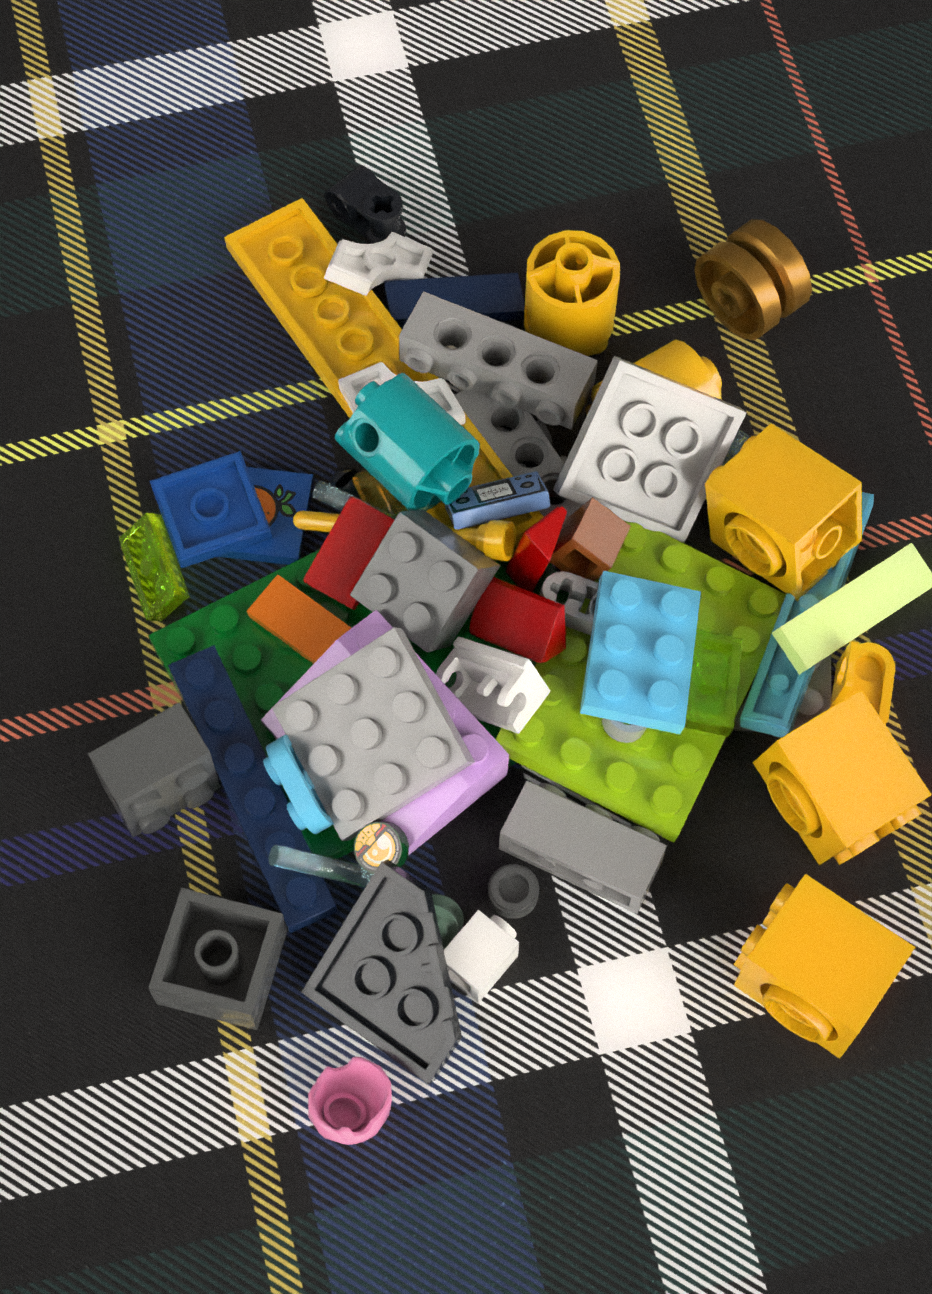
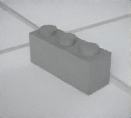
M526 781L500 831L499 838L500 850L638 914L662 864L667 845L659 842V837L646 828L632 826L630 829L613 821L612 815L598 806L587 804L583 807L568 800L566 794L553 785L540 783L538 786L529 781Z

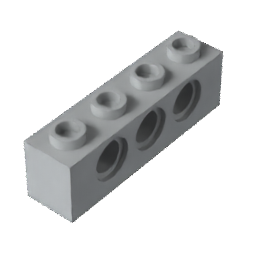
M424 291L399 334V361L406 363L414 371L420 373L429 372L448 380L459 389L473 390L491 397L501 406L507 408L516 407L536 415L538 419L549 425H561L572 430L595 383L598 360ZM454 345L458 346L459 348L451 349L447 348L446 346ZM497 362V363H501V364H503V365H501V366H492V365H489V363ZM537 379H538V380H543V381H545V382H547V383L539 384V383L532 382V380H537Z
M463 390L455 394L454 396L463 411L513 477L537 471L548 490L549 497H555L563 501L561 504L551 505L539 511L545 517L555 508L563 506L567 511L563 522L564 525L566 519L583 504L559 496L553 490L567 457L565 455L560 457L553 448L551 434L544 422L540 419L535 421L530 413L516 407L507 408L501 406L493 398L473 390ZM500 426H509L513 428V430L503 432L497 430L496 428ZM531 461L538 464V466L526 468L521 466L520 463Z

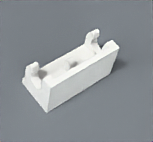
M458 636L453 643L455 648L440 665L436 675L445 684L449 681L451 674L456 672V682L449 689L476 719L519 734L551 692L529 659Z

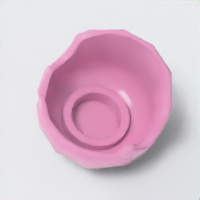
M352 1057L350 1062L342 1067L331 1068L328 1066L322 1071L308 1093V1118L319 1134L325 1139L347 1145L364 1142L378 1133L389 1116L392 1102L391 1081L381 1066L363 1057Z

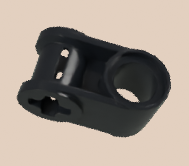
M358 165L324 192L325 201L333 214L340 221L349 224L369 240L371 244L385 240L391 232L406 236L405 222L400 217L403 211L401 196L380 181L367 167Z

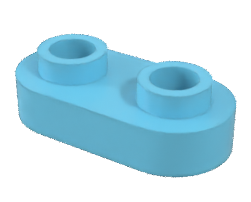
M283 735L266 746L268 757L263 759V763L271 779L278 786L283 785L291 801L287 803V810L295 825L300 830L308 828L313 834H318L333 825L334 823L322 805L311 779L301 765L288 735Z

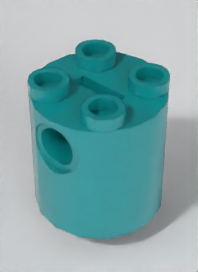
M405 373L398 374L382 385L372 381L359 391L355 398V404L358 407L350 419L338 429L335 434V440L409 511L422 509L427 511L441 501L445 505L456 501L467 490L472 481L473 465L479 454L480 443Z

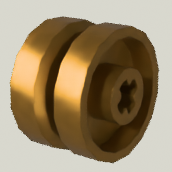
M749 220L729 235L726 242H719L696 260L694 270L696 281L705 303L729 331L743 339H758L776 326L780 321V317H787L810 299L812 292L810 273L802 256L790 239L777 227L764 220Z

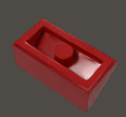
M350 496L303 581L355 610L359 602L350 594L394 522V519L363 501Z
M563 506L555 508L524 532L505 571L518 587L533 592L551 560L567 514Z
M493 577L475 606L470 621L469 633L535 662L545 663L566 650L565 605Z

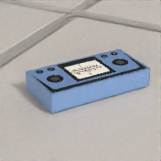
M535 471L469 487L456 501L445 505V509L454 529L459 530L485 524L490 520H501L546 509L551 505L548 490L538 472Z

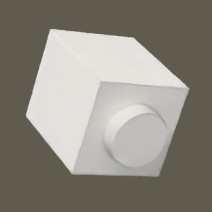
M478 910L444 949L450 981L479 1003L518 957L519 942L515 939L517 936L515 930L499 916L493 915L489 919Z

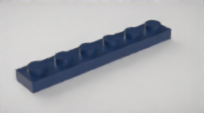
M213 645L169 664L168 667L196 730L211 753L217 776L280 913L284 916L289 933L336 913L337 906L302 831L295 825L288 813L287 799L281 787L271 779L263 763V759L266 758L265 752L215 646Z

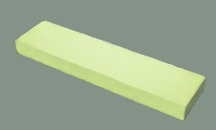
M911 543L773 631L772 635L800 675L932 588V572Z

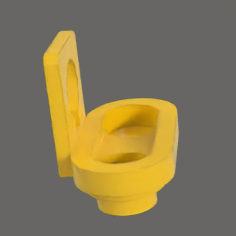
M850 641L836 664L830 708L862 689L886 725L889 719L895 676V662L890 652L876 643L867 642L859 644V642Z

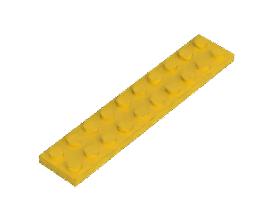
M303 198L224 237L227 250L349 418L353 412L339 389L338 380L383 362L395 375L405 373L413 381L438 379V376L434 374L414 371L406 363L399 361V334L402 329L372 289L365 296L324 279L338 244ZM465 413L466 423L461 426L480 443L479 454L473 465V477L469 487L513 477ZM442 501L426 511L444 525L453 526L445 509V504ZM538 510L501 519V521H511L514 523L516 529L515 546H517L524 532L544 516ZM480 525L472 526L471 528H479Z

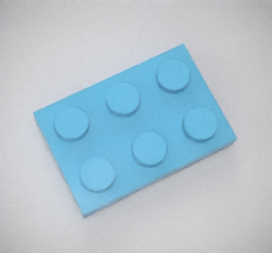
M603 570L597 590L580 714L681 734L686 722L701 591Z

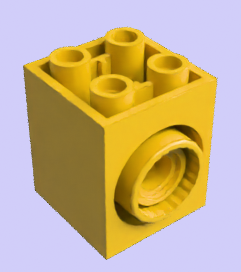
M772 423L757 436L747 439L740 452L724 466L721 465L715 468L705 482L711 541L739 560L750 571L762 576L784 593L793 595L797 602L801 596L805 595L828 573L831 567L833 569L839 563L843 555L862 541L861 481Z
M862 689L777 740L753 762L767 784L769 794L779 813L798 832L819 865L832 857L841 865L883 837L921 815L922 813L917 804L932 795Z
M804 874L795 888L788 883L784 885L770 906V912L762 923L767 929L765 930L760 925H757L742 946L741 953L734 963V966L741 970L734 986L763 1005L767 1012L785 1028L810 1042L818 1043L840 1059L857 1037L915 947L807 874Z

